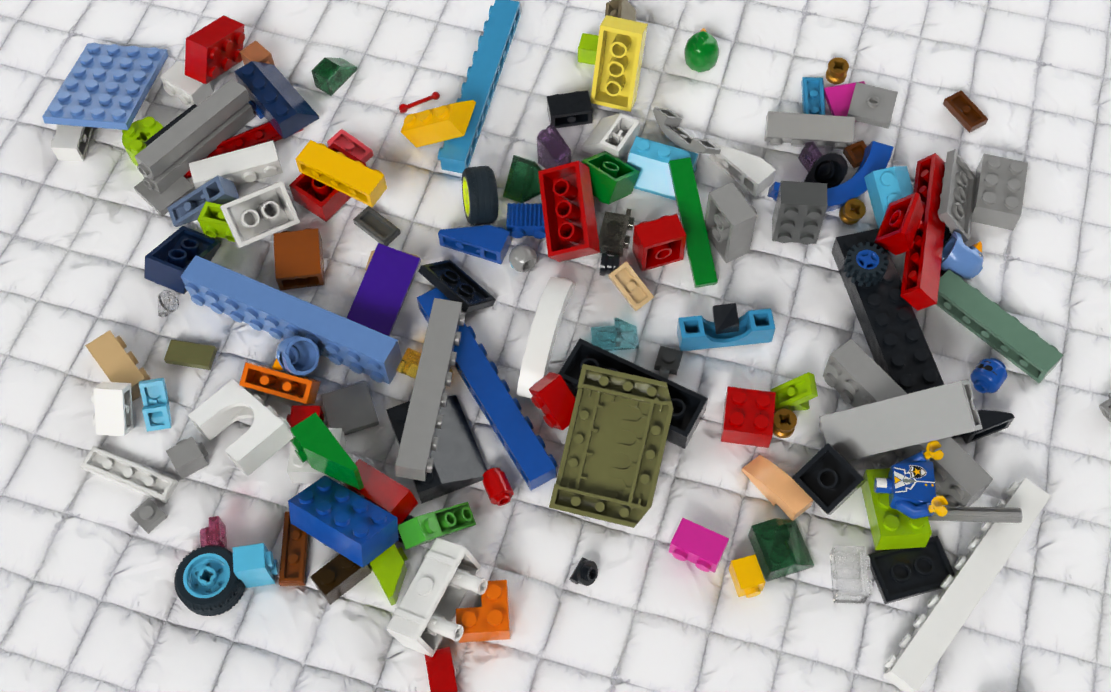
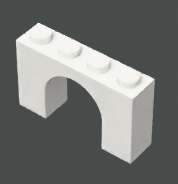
M234 379L188 415L196 428L209 441L235 421L243 418H254L248 431L225 449L233 463L247 476L252 474L293 439L292 434L288 430L291 426L282 416L278 418L277 413L270 405L265 407V403L257 394L252 396L249 388L240 386Z

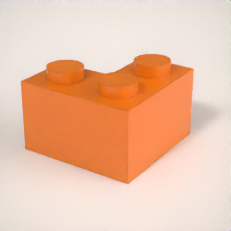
M507 580L488 581L487 589L481 595L482 607L456 608V624L464 627L459 643L510 639Z

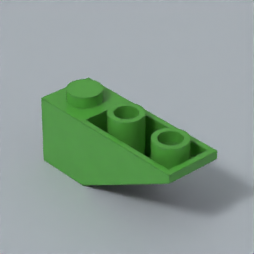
M464 502L414 517L398 525V530L407 550L431 542L436 538H442L475 526L476 522L469 503Z

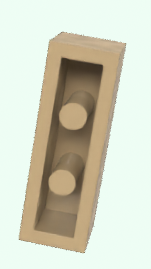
M109 330L85 345L111 382L131 383L132 401L141 396L139 382L151 378L143 367L140 369L136 367V364L139 363L131 351L125 352L124 348L127 345L120 336L114 337Z

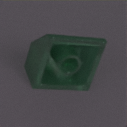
M774 518L751 526L748 537L767 582L814 567L812 558L795 520Z

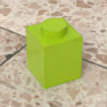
M582 33L578 46V62L595 65L598 35Z

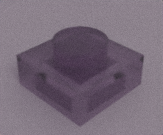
M807 142L798 159L809 173L814 161L820 158L822 153L814 142Z

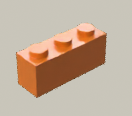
M245 362L239 385L296 402L315 404L321 381L289 374L283 370H273L272 367Z

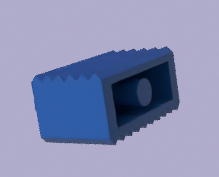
M541 203L507 204L506 230L510 231V235L513 238L519 239L524 236H534L537 239H543L546 237Z

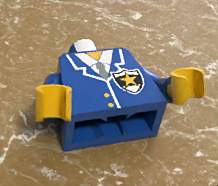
M931 441L927 444L926 452L922 450L892 465L888 478H875L874 492L889 494V506L911 519L932 516L934 512L938 516H945L948 511L943 505H948V502L944 496H936L933 461H930V458L934 460L943 458L944 453L942 450L934 452L941 447V444L938 441Z

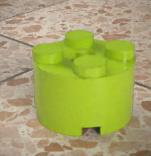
M153 117L137 120L131 124L128 130H122V143L131 161L136 166H138L135 155L146 147L144 142L164 128Z

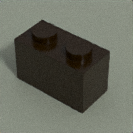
M339 554L310 577L316 588L331 605L371 572L368 565L362 568Z

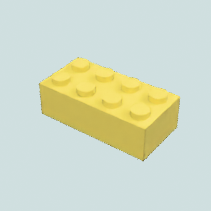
M608 15L605 16L599 30L590 100L592 104L631 112L637 97L648 24Z

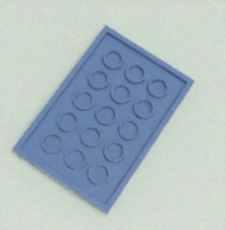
M88 43L42 116L44 123L128 130L168 57L167 49Z

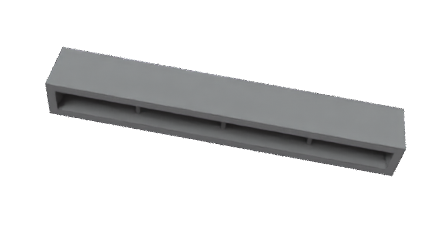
M434 298L395 464L396 477L425 481L427 473H432L434 458L430 457L432 450H437L439 436H435L436 430L442 427L443 414H440L441 407L446 408L448 393H445L446 386H451L453 373L449 372L450 366H455L457 352H454V347L460 344L461 332H458L459 326H464L466 312H462V302Z

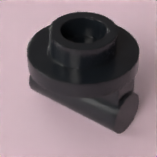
M582 557L569 580L575 584L579 583L585 586L593 584L598 576L596 563Z

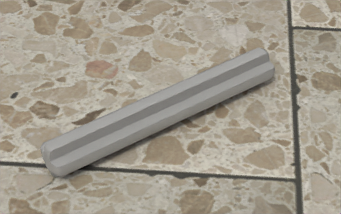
M945 506L948 511L945 516H938L936 512L932 516H928L929 521L1022 522L1021 508Z

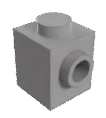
M193 437L183 439L176 446L166 450L172 464L182 479L209 465L205 459L208 452L202 442L197 444Z

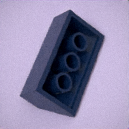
M251 61L234 71L238 83L247 89L250 100L283 139L288 138L319 119L318 114L275 65Z

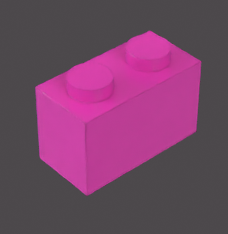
M682 518L670 543L669 552L680 561L688 560L702 571H712L715 573L727 548L729 538Z

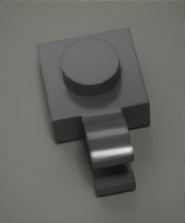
M660 346L654 370H658V375L666 379L669 378V374L677 375L683 351Z

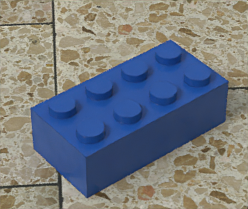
M325 475L288 500L291 524L362 568L399 540L398 519L396 516Z

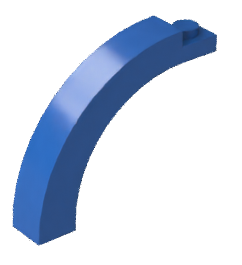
M872 141L865 148L863 160L853 177L838 186L827 189L828 206L826 212L839 209L848 200L857 199L865 193L867 186L864 177L873 171L887 167L892 155L893 146ZM774 182L768 191L767 196L773 198L774 201L777 200L780 187L779 182Z

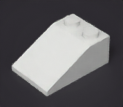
M283 181L271 184L220 206L238 248L300 223Z

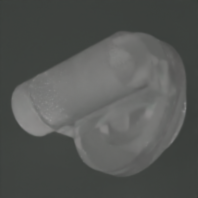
M164 290L157 295L158 316L166 317L169 312H174L178 309L179 301L174 293Z

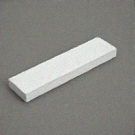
M95 446L92 447L81 464V468L85 471L167 504L178 485L176 479Z

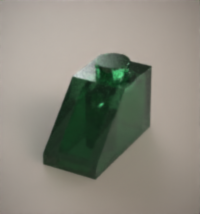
M324 57L311 71L315 86L332 96L358 69L355 65L342 58Z

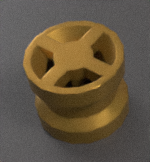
M833 58L829 61L826 71L827 81L832 84H841L845 81L849 69V64L845 59Z
M850 199L840 208L839 217L847 225L856 224L865 215L866 207L861 200Z
M779 409L775 412L773 434L778 438H788L793 434L797 424V417L793 411Z

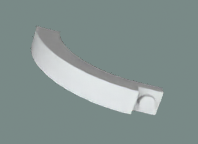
M550 277L545 286L525 348L516 395L531 398L532 394L529 388L548 373L558 328L568 301L575 291L576 282L570 281L569 278Z

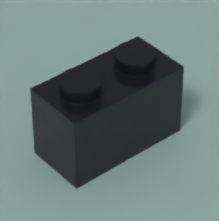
M588 90L547 96V112L551 129L592 123L593 110Z

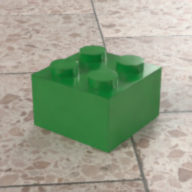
M607 151L581 161L590 168L593 195L600 202L609 205L632 194L640 171Z

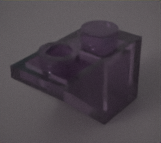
M550 124L546 129L541 130L537 136L538 164L548 169L571 163V149L555 126Z

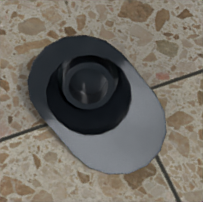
M837 153L822 155L814 161L804 182L827 183V189L838 186L847 174V161L842 155Z

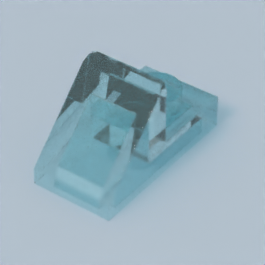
M614 318V326L591 327L592 344L606 351L639 349L637 326L619 318Z

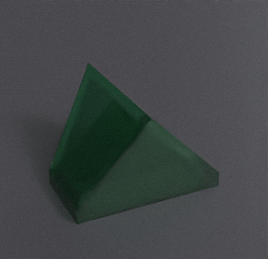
M513 155L503 197L524 203L541 194L538 171L542 169L535 161Z

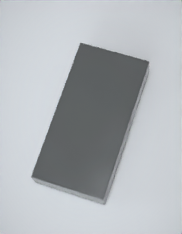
M370 206L353 219L356 226L385 246H388L401 234L399 228Z

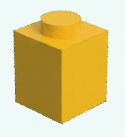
M756 554L731 561L729 572L738 597L746 595V598H751L759 595L763 591L766 582Z

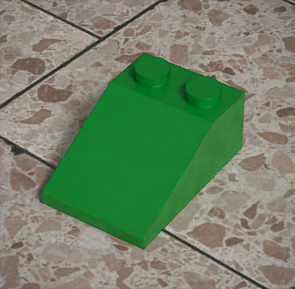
M316 412L290 429L293 439L290 441L302 463L307 461L311 468L358 490L364 488L358 467Z

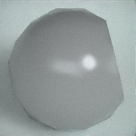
M520 244L511 250L509 262L516 271L527 272L535 266L537 254L531 246Z

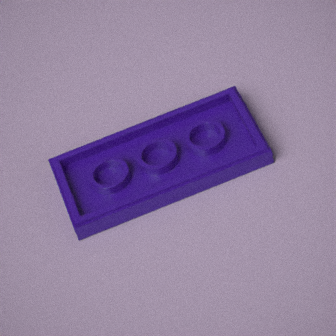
M378 243L349 310L347 319L390 337L421 259Z

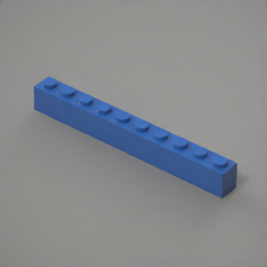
M437 288L417 297L419 310L427 323H429L434 298L450 300ZM464 323V326H459L458 332H461V340L459 346L455 345L454 352H457L454 367L532 491L556 477L557 462L552 454L548 455L544 450L546 446L541 436H536L532 431L534 427L529 417H524L520 412L522 408L517 398L512 399L508 393L510 388L504 379L500 380L497 374L499 372L493 361L489 362L486 358L487 352L482 343L478 344L476 342V335L472 327H467Z

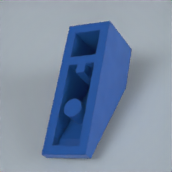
M484 225L441 229L438 232L441 246L497 264H502L511 245L510 231L503 227Z

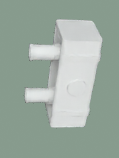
M439 538L435 539L430 550L425 554V559L398 608L393 612V617L386 628L403 646L433 657L443 637L456 642L461 639L464 627L452 622L456 614V608L460 607L468 590L483 595L488 586V581L485 578L476 576L481 565L468 549Z

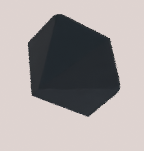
M736 303L713 306L716 334L738 332L739 319Z

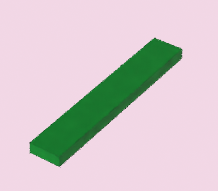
M691 157L670 160L668 165L680 221L686 233L685 245L694 287L716 285L718 280Z

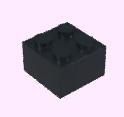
M829 443L792 477L827 515H831L867 481Z

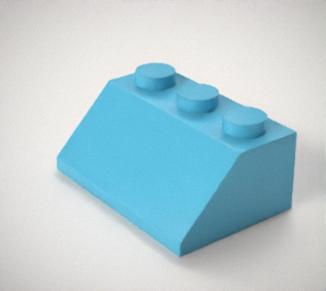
M636 136L627 160L628 165L640 171L634 188L676 200L668 162L670 160L691 157L695 173L698 154Z
M893 166L876 170L864 177L879 229L889 203L913 194L907 166Z

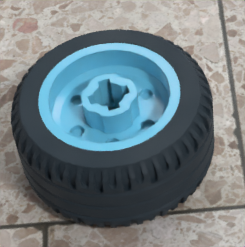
M215 545L202 546L186 555L178 565L174 577L176 593L184 605L198 615L216 616L225 613V611L232 609L243 596L246 586L233 572V553L224 547Z

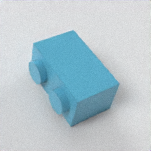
M264 543L232 548L233 572L238 579L242 580L246 586L245 588L275 584V575L279 574L277 559H273L272 551H268Z

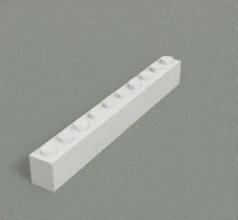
M1026 477L1019 483L1014 481L1006 491V494L1009 495L1005 501L1001 500L996 505V507L1021 508L1022 522H984L980 528L983 531L979 538L976 536L967 547L970 552L966 557L962 555L954 565V568L957 569L954 576L949 574L940 585L943 588L942 592L939 595L935 594L927 604V607L930 608L925 615L922 613L914 622L913 626L916 628L911 635L909 633L906 634L901 640L899 646L902 649L898 655L892 654L885 663V667L888 669L883 676L901 691L918 692L1051 497Z

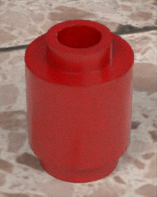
M495 467L483 474L482 482L491 503L499 506L509 503L514 492L505 472Z

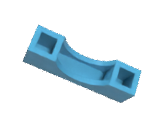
M772 310L747 311L738 318V332L716 334L714 322L705 320L702 315L678 318L677 337L680 351L772 342L775 332Z

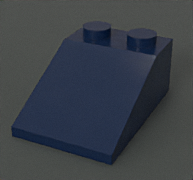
M182 226L145 256L144 278L185 294L187 290L181 278L183 272L195 255L211 261L221 246V241Z

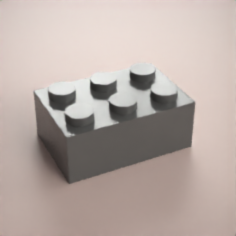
M781 181L772 217V241L780 243L794 242L806 245L817 243L828 206L827 183Z

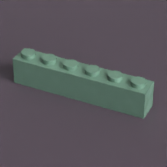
M948 270L940 278L936 305L1039 384L1063 357V354L1055 346L1048 344L1036 332L1028 329L1016 317L1001 309L997 303L989 300L977 288H973L965 282L958 274Z

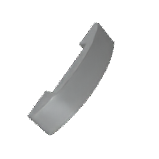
M654 107L653 113L659 127L674 144L691 152L720 154L721 150L709 140L692 138L680 129L679 124L682 119L671 110Z

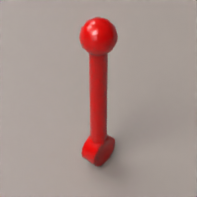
M433 92L431 96L408 105L401 104L399 110L401 113H406L409 108L432 99L438 100L440 94Z

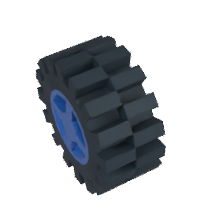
M862 242L858 243L857 247L853 245L851 250L849 249L844 261L843 270L847 272V279L852 277L851 282L854 284L858 281V286L861 287L863 283L866 284V287H870L871 283L877 285L878 281L881 282L889 264V260H887L888 255L887 253L883 254L884 249L882 247L878 250L876 249L878 245L874 243L872 247L870 242H866L865 246H863Z

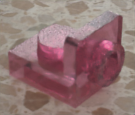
M219 516L209 517V527L200 530L201 547L215 545L227 549L226 526Z

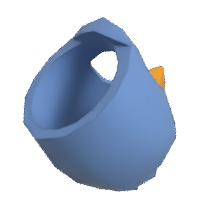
M954 231L943 247L941 270L944 273L951 270L953 273L961 276L962 279H971L977 276L983 269L984 257L982 255L981 241L968 247L963 243L962 235Z
M303 336L285 338L278 344L276 360L272 369L284 370L293 375H307L313 372L318 365L320 357L318 346L311 339Z

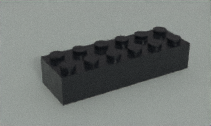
M580 338L558 373L562 376L573 396L576 397L577 386L583 364L667 382L673 406L667 441L685 449L706 411L708 398Z

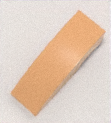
M761 455L741 470L773 506L778 505L792 521L809 509L814 501L788 474Z

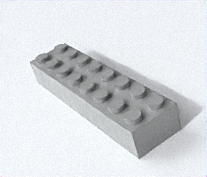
M850 339L830 354L823 373L824 380L830 387H834L839 392L845 403L850 404L853 408L907 394L854 340ZM951 437L934 440L941 444V447L934 452L942 450L944 453L943 458L940 460L930 458L934 466L936 492L946 498L948 502L946 506L969 507L981 497L993 478ZM929 442L895 449L893 452L906 459L922 450L926 452Z

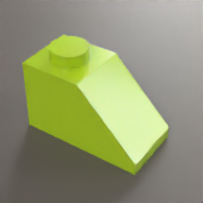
M395 544L369 563L391 606L397 602L407 572L405 561L408 560L403 548H397Z

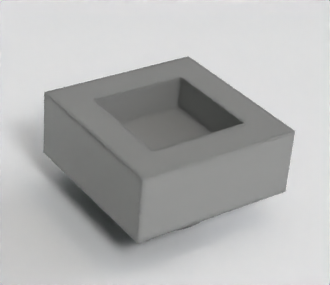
M150 498L130 514L148 534L167 518V515Z

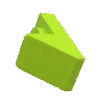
M809 372L770 389L771 392H776L774 411L779 409H789L791 411L810 409L809 400L818 396L815 376Z

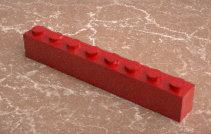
M936 153L917 161L913 193L917 192L920 194L924 213L921 219L922 224L914 237V245L905 255L900 295L917 311L937 304L945 233V223L939 219L938 209L940 208V194L942 193L945 162Z

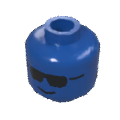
M986 358L978 363L970 377L977 391L981 393H995L1006 380L1007 371L1005 365L1000 360Z

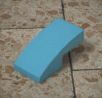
M158 378L140 381L139 389L144 406L142 413L147 432L171 428V414L165 379Z

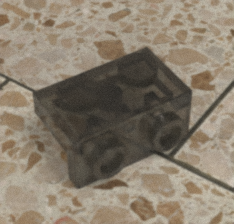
M627 208L626 215L605 211L599 235L600 253L623 257L624 249H629L631 236H628V231H633L635 218L631 217L632 209Z

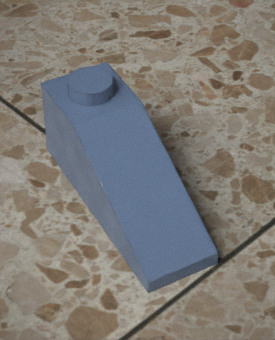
M217 175L167 207L173 225L178 227L196 221L206 201L224 205L238 199L239 195L233 181Z

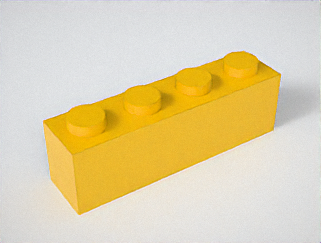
M310 140L295 158L299 172L368 206L373 207L387 189L385 176L379 170H372L360 161L351 160L341 152L328 149L322 143L318 144Z

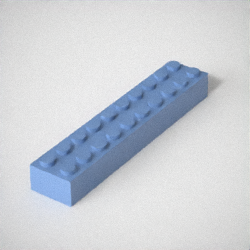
M195 255L181 275L185 289L189 292L191 300L195 304L208 306L218 314L224 313L229 315L234 321L239 323L243 321L257 331L264 330L279 340L291 336L307 337L318 346L320 356L329 358L336 365L343 364L348 366L357 374L364 373L369 375L376 382L382 383L383 381L390 384L403 363L397 339Z

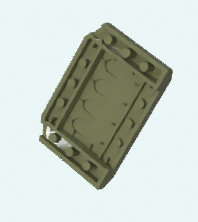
M583 364L549 508L634 528L652 507L673 414L667 382Z

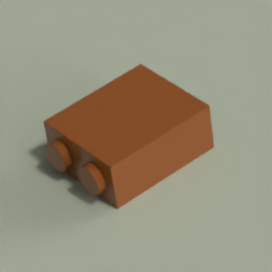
M306 228L299 231L275 233V278L280 291L325 285L323 248L319 229Z

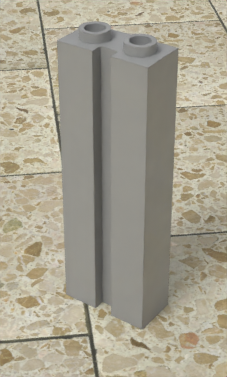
M234 79L229 80L135 155L138 163L137 169L144 177L143 183L150 190L154 189L162 194L190 170L189 163L207 157L222 141L229 139L255 116L252 106L248 104L250 98L247 89Z
M969 379L819 416V428L822 435L825 436L826 444H831L847 461L983 429L978 410L974 407V396Z

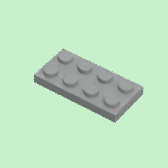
M956 149L947 152L946 162L944 163L945 172L942 178L943 186L942 193L940 194L941 201L938 216L948 226L951 234L956 231L962 235L964 243L969 241L976 177Z

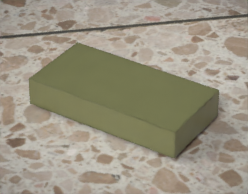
M171 339L164 360L168 364L211 370L217 349L215 346Z

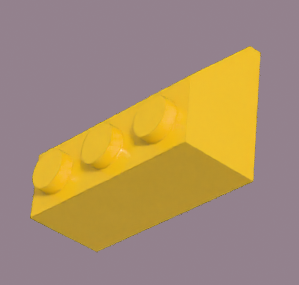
M474 100L456 102L409 114L404 119L401 133L416 148L462 137L466 133L476 102Z

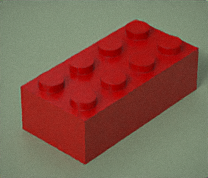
M578 160L538 171L548 257L562 262L600 253L590 168Z

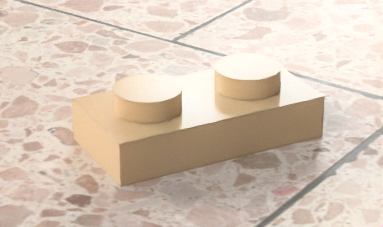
M627 261L608 275L609 279L635 312L654 298Z

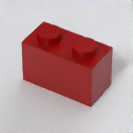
M549 372L529 388L532 394L531 400L537 408L543 411L545 415L543 419L549 427L564 430L570 425L575 397L560 374Z

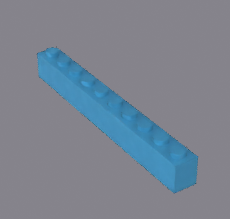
M495 0L494 6H490L489 20H486L484 23V34L479 37L478 51H474L473 65L468 68L467 81L463 82L461 88V98H458L456 101L474 100L476 104L465 135L444 141L443 148L439 149L438 160L441 162L442 170L463 173L470 165L520 19V2Z

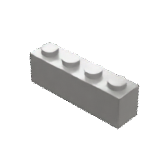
M768 111L764 141L770 142V145L791 143V146L802 147L804 144H812L814 148H825V145L834 146V149L844 150L845 147L853 144L855 117Z

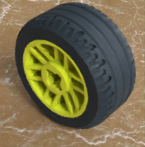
M489 166L466 168L462 173V197L466 219L471 225L492 224L498 217V192L494 172Z

